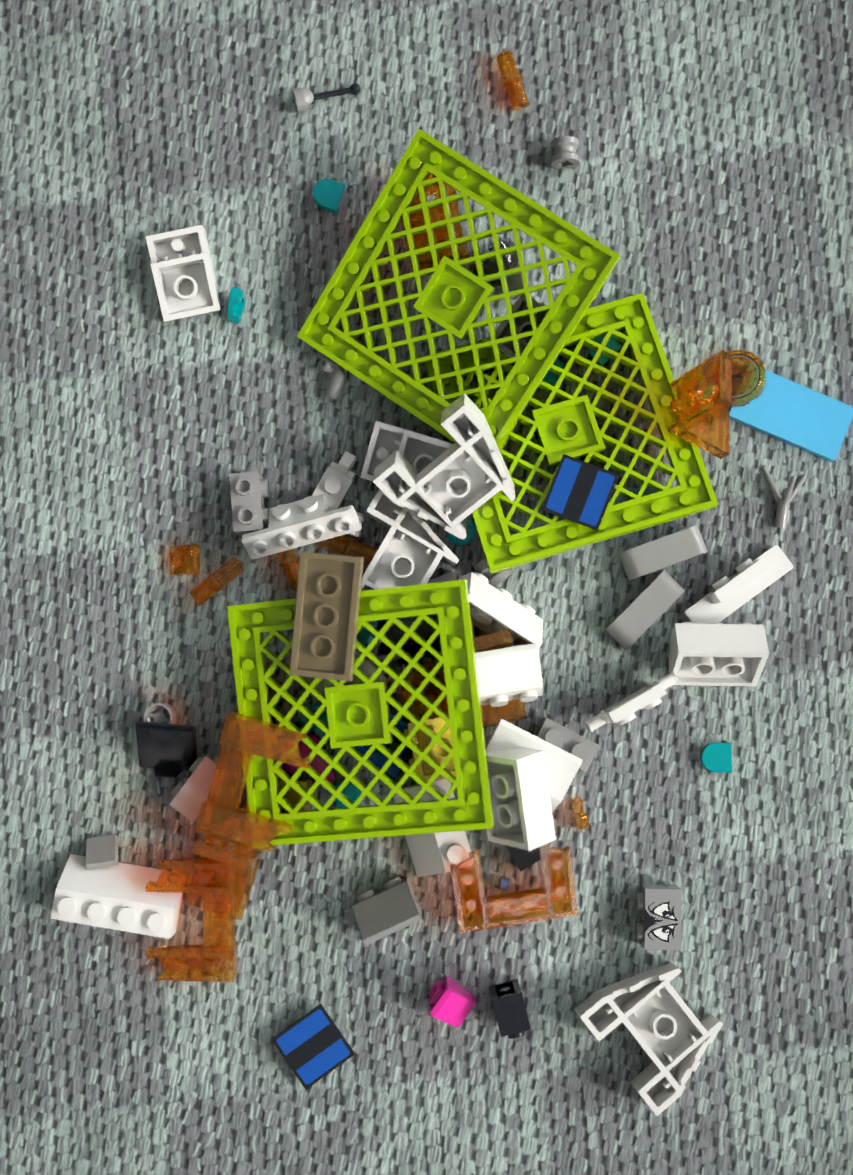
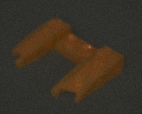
M237 712L226 714L219 744L222 745L208 798L202 803L195 832L271 852L275 846L270 842L280 831L287 835L292 830L293 825L239 808L252 757L254 754L308 768L310 759L309 757L300 758L297 741L306 738L305 734Z
M549 843L539 847L543 888L485 896L478 849L469 852L470 858L457 866L452 863L450 870L460 933L578 915L570 846L560 849L549 846Z
M238 857L160 860L157 866L163 868L157 882H148L146 892L203 893L204 944L148 948L146 950L148 960L158 957L164 969V972L158 975V979L165 981L234 982L238 975V944H236Z

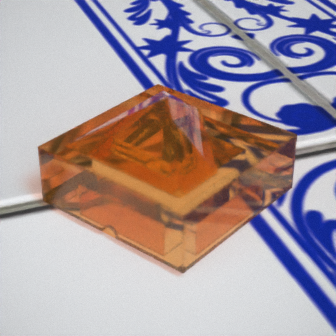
M200 545L170 546L171 576L200 574Z

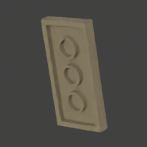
M301 552L290 675L349 682L353 680L364 557Z

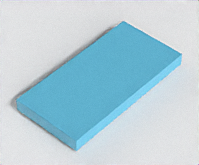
M751 363L748 365L745 373H751L744 374L735 396L746 394L755 386L758 379V370L755 365ZM760 368V381L757 388L750 395L734 399L726 417L827 461L834 462L852 421L853 407Z

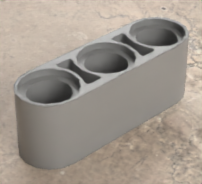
M698 525L623 551L619 553L627 578L631 581L662 568L689 560L695 556H700L708 551Z
M662 570L656 576V579L649 583L635 597L636 599L631 604L629 603L615 617L616 620L609 624L605 630L627 650L685 590L665 570Z

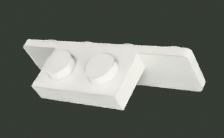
M320 494L270 508L268 528L244 534L241 541L250 558L257 559L360 531L362 527L352 505L328 511V501L325 494Z
M774 545L752 561L748 558L735 568L737 573L732 577L728 578L725 575L712 585L714 590L685 610L684 614L690 622L695 624L721 622L793 569L792 563L780 547Z

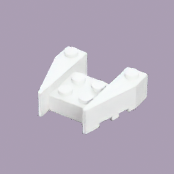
M465 393L441 412V425L457 441L420 473L396 450L375 468L373 476L375 485L393 503L402 508L403 506L409 508L426 521L429 519L444 527L445 531L462 540L466 538V522L464 519L496 493L502 490L511 501L515 499L514 483L485 415Z
M380 489L378 490L366 511V515L390 530L362 576L361 591L427 584L441 559L453 566L457 565L459 559L438 538L431 527L421 517L417 516L416 512L405 506L403 508L398 506Z
M671 962L596 990L574 1009L598 1041L602 1040L619 1024L623 1023L652 1060V1063L631 1080L630 1083L656 1116L681 1096L686 1088L685 1083L691 1073L695 1072L701 1062L699 1061L709 1043L712 1044L723 1025L712 1014L708 1015L701 1022L697 1019L669 983L682 972Z

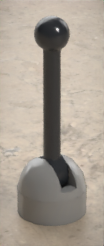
M353 83L348 88L313 94L307 88L292 89L297 113L310 110L315 100L349 93L358 95L361 91V87L357 83Z

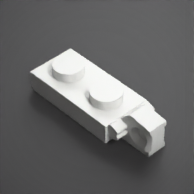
M345 451L338 464L332 461L331 465L327 467L312 496L325 494L328 501V511L340 507L354 482L353 479L356 474L350 470L356 461V456Z

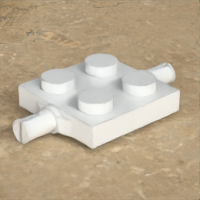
M672 671L659 680H654V683L646 685L605 710L600 711L598 715L585 721L591 732L606 723L624 725L636 718L634 712L639 709H646L647 711L662 703L660 697L667 694L665 689L678 683L679 680Z

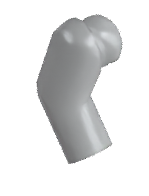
M326 356L320 361V369L325 371L329 379L324 395L338 400L346 374L340 365Z

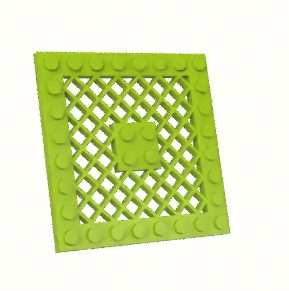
M418 129L297 337L455 443L457 441L441 425V412L452 404L447 400L458 398L464 393L466 395L481 393L483 408L479 410L484 413L499 448L621 256L445 144ZM430 173L435 176V178L426 180ZM445 183L460 193L447 196ZM439 184L441 198L427 202L425 188ZM419 193L421 204L411 206ZM469 198L486 209L472 212ZM463 200L466 214L452 217L449 203ZM443 205L445 220L432 223L429 209ZM423 211L425 225L412 228L409 214ZM494 214L510 225L497 228ZM488 215L491 230L476 233L473 219ZM403 220L405 230L396 232L397 228ZM467 221L470 235L456 239L453 224ZM447 226L450 240L436 244L433 230ZM519 230L535 241L521 244ZM513 231L516 246L501 249L498 235ZM427 232L430 246L416 249L413 235ZM492 236L495 251L480 255L478 240ZM407 237L410 251L396 254L394 240ZM472 242L474 256L460 260L457 245ZM388 245L390 256L380 259ZM544 246L561 257L546 260ZM451 247L454 261L445 255L439 261L438 250ZM538 247L541 262L525 265L523 250ZM517 252L520 267L505 271L502 256ZM431 253L434 267L420 270L418 256ZM411 258L414 272L401 275L398 261ZM496 258L499 272L485 276L482 261ZM569 262L577 266L572 275ZM391 263L394 277L381 280L378 266ZM476 263L478 277L462 266ZM563 263L566 278L550 281L548 266ZM542 268L545 283L530 287L527 272ZM372 272L374 282L365 284V282L367 281L368 277ZM521 273L524 288L509 292L506 277ZM433 274L424 288L422 276ZM415 278L418 293L405 296L402 282ZM501 279L503 294L491 296L496 288L487 282ZM396 284L398 298L385 301L383 286ZM565 285L554 301L552 288ZM376 289L379 303L366 306L363 292ZM546 289L549 304L534 308L531 293ZM526 295L528 310L513 313L511 298ZM357 297L359 308L349 310ZM505 299L508 315L493 318L490 303ZM417 300L413 308L422 314L409 317L406 302ZM400 304L403 319L390 322L387 307ZM485 307L487 320L475 322ZM380 309L383 324L370 327L367 312ZM548 311L538 327L535 314ZM361 314L363 329L351 331L348 317ZM530 316L532 331L518 334L515 319ZM424 320L426 335L413 338L411 323ZM431 320L446 330L433 333ZM509 320L512 336L497 339L494 324ZM341 323H342V325H343V330H344V331H342L341 329H339V326H340ZM404 325L407 339L394 342L391 328ZM488 326L491 341L477 344L474 329ZM384 330L387 344L374 347L372 332ZM469 333L471 346L457 349L454 335L464 340ZM365 334L367 347L353 337ZM448 335L451 350L437 353L434 338ZM532 337L521 353L519 340ZM428 340L431 355L417 358L415 343ZM513 341L516 357L501 360L499 345ZM408 345L411 360L398 363L395 348ZM492 346L495 362L481 365L478 350ZM388 350L391 363L378 355L377 352ZM472 351L475 367L461 370L458 354ZM452 356L455 371L441 374L438 359ZM432 361L435 376L422 379L419 364ZM515 363L505 379L503 365ZM412 366L415 379L399 368ZM497 367L500 383L485 386L482 370ZM476 372L479 387L465 390L463 375ZM456 377L459 392L446 395L443 379ZM436 381L439 395L423 384ZM499 388L489 404L487 391Z
M644 293L588 308L559 355L569 359L567 365L562 369L552 364L548 370L560 376L556 385L552 386L541 381L538 388L550 393L546 403L544 404L531 397L527 405L529 404L537 408L532 410L533 420L522 415L525 410L524 408L500 445L499 450L502 457L512 462L508 470L510 476H512L517 465L531 473L525 483L511 477L514 486L521 489L515 501H511L508 497L502 495L503 491L500 490L472 513L490 574L718 506L717 498ZM606 335L601 344L591 340ZM491 337L478 340L477 344L487 342ZM610 337L624 343L620 353L605 347ZM467 343V344H464V345H461V346H457V349H458V348H462V347L471 346V343ZM578 344L574 352L565 349L566 347ZM583 345L596 351L592 361L578 355ZM492 346L478 350L481 365L495 362ZM628 347L634 360L624 356ZM451 349L443 350V351H440V352H437V353H442V352L450 351ZM500 350L501 360L510 358ZM472 351L458 354L461 370L475 367ZM601 354L615 360L610 370L596 364ZM452 356L438 359L441 374L455 371ZM432 361L424 362L428 376H435ZM574 362L587 368L583 378L569 372ZM619 363L633 369L629 379L614 373ZM510 364L503 365V370L510 373L513 366ZM494 367L495 369L491 376L483 373L485 386L500 383L496 380L498 376L497 367ZM592 371L605 377L601 388L587 381ZM476 372L463 375V377L467 376L464 381L465 390H469L470 388L468 387L474 377L477 378ZM637 373L643 387L633 382ZM456 377L443 379L446 395L459 392ZM564 379L578 385L573 396L559 389ZM610 380L624 386L619 397L605 390ZM436 381L431 382L433 391L439 395ZM583 388L596 394L592 404L588 395L578 397ZM628 389L643 396L638 406L623 399ZM481 394L467 395L477 400L475 405L479 409L482 404ZM555 396L564 400L563 402L551 405ZM601 397L615 404L610 414L596 408ZM458 398L450 399V400H447V401H449L450 403H453V402H454L455 400H457ZM646 399H648L652 413L642 408ZM619 406L633 413L629 423L614 417ZM595 416L606 421L601 431L599 430ZM637 416L652 422L647 433L632 426ZM518 421L531 427L526 439L513 433ZM609 424L624 430L619 441L605 434ZM656 425L661 439L651 435ZM536 431L541 446L531 442ZM628 432L643 439L638 450L623 443ZM508 439L522 445L516 456L503 450ZM604 442L615 447L610 458L599 454L605 451ZM647 442L661 448L657 459L642 453ZM526 448L540 454L535 465L521 459ZM619 450L633 457L628 468L613 461ZM665 451L671 467L660 462ZM563 454L576 459L586 457L584 462L587 463L592 458L604 464L605 470L612 468L624 474L620 484L615 485L613 490L615 493L608 503L598 531L568 519L558 521L560 516L557 515L551 520L538 513L547 497L558 469L557 467L553 475L540 469L539 467L544 458H546L548 467L559 466ZM637 459L652 466L647 477L632 470ZM656 469L671 476L666 487L651 480ZM535 475L549 481L544 492L530 486ZM628 477L643 484L638 495L623 488ZM674 479H676L678 486L670 488ZM647 486L658 491L642 496ZM526 492L540 499L534 511L520 504ZM618 495L629 499V501L613 505ZM500 501L511 507L506 518L504 517ZM516 510L530 516L524 528L510 522ZM535 519L545 524L544 526L529 530ZM509 529L517 532V534L510 535Z
M467 579L361 591L357 634L363 627H366L375 635V638L367 648L356 639V648L362 654L354 663L353 674L365 683L345 685L348 681L328 679L335 686L325 687V695L316 688L322 678H315L312 683H309L302 676L290 675V666L283 661L292 650L293 638L289 639L281 631L294 629L297 598L227 606L253 847L492 829L494 827ZM438 614L439 624L429 615ZM419 616L410 628L398 619ZM389 619L380 631L368 622ZM423 620L436 629L427 642L414 632ZM393 623L406 632L397 645L385 636V633ZM264 632H270L269 635H268V636L265 638V640H264V639H263V633H264ZM439 635L442 654L431 646ZM275 636L287 645L279 656L268 648ZM410 637L423 646L414 658L401 649ZM380 640L392 649L384 661L371 652ZM427 650L440 660L431 672L418 663ZM396 654L409 663L401 675L388 666ZM265 655L274 662L268 670ZM366 657L379 666L371 678L358 669ZM442 666L444 667L445 684L435 677ZM278 667H281L290 675L283 686H280L271 678ZM413 667L426 677L417 689L405 680V677ZM383 670L396 680L388 691L386 681L375 682ZM294 680L306 688V691L299 700L287 691ZM430 681L443 691L434 703L421 693ZM400 684L413 694L404 706L391 696ZM269 686L277 692L271 701ZM310 694H313L323 703L315 714L303 705ZM446 696L449 716L438 707ZM281 697L293 705L286 716L274 708ZM416 698L430 708L421 720L408 710ZM389 703L399 711L392 721L390 719ZM325 709H327L328 725L319 718ZM298 710L310 719L302 730L290 721ZM433 712L446 722L438 734L424 724ZM403 715L416 725L408 736L395 727ZM272 716L280 722L274 732ZM314 724L326 733L318 744L306 735ZM284 727L297 736L289 747L277 737ZM449 727L452 746L441 738ZM419 729L433 739L425 750H422L411 740ZM392 734L402 741L394 753L383 745L393 742ZM329 739L331 749L342 748L335 758L323 749V746ZM301 740L313 750L306 760H303L293 751ZM436 743L450 753L441 765L428 755ZM372 745L364 756L354 748V746ZM275 746L283 752L278 761L276 760ZM406 746L419 755L411 767L398 757ZM376 748L389 758L381 770L368 760ZM346 752H349L359 761L351 772L339 763V760ZM317 754L329 763L322 774L309 765ZM288 757L300 766L292 777L281 768V765ZM452 758H454L455 776L445 769ZM422 760H425L436 770L428 781L414 771ZM393 762L406 773L398 783L385 774ZM363 765L376 775L368 786L355 776ZM333 768L346 778L338 789L326 779ZM304 770L316 780L309 791L296 781ZM439 774L453 784L445 795L431 785ZM278 776L287 783L281 791ZM409 777L422 786V789L414 798L401 788ZM379 779L392 789L385 800L371 790ZM349 782L362 791L355 802L342 793ZM320 784L333 794L325 805L312 795ZM291 787L303 796L296 807L284 798ZM457 788L458 798L448 799ZM426 790L438 799L418 801ZM396 793L400 795L405 801H407L401 803H389V801L393 798V796ZM366 796L377 804L359 806ZM336 799H339L347 806L329 808ZM307 801L317 808L316 810L300 811ZM282 807L285 808L288 812H282Z

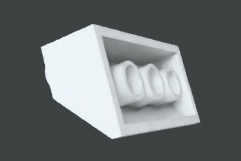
M70 854L56 887L50 919L170 939L176 933L187 873L118 862L116 866L88 870L85 866L86 856Z

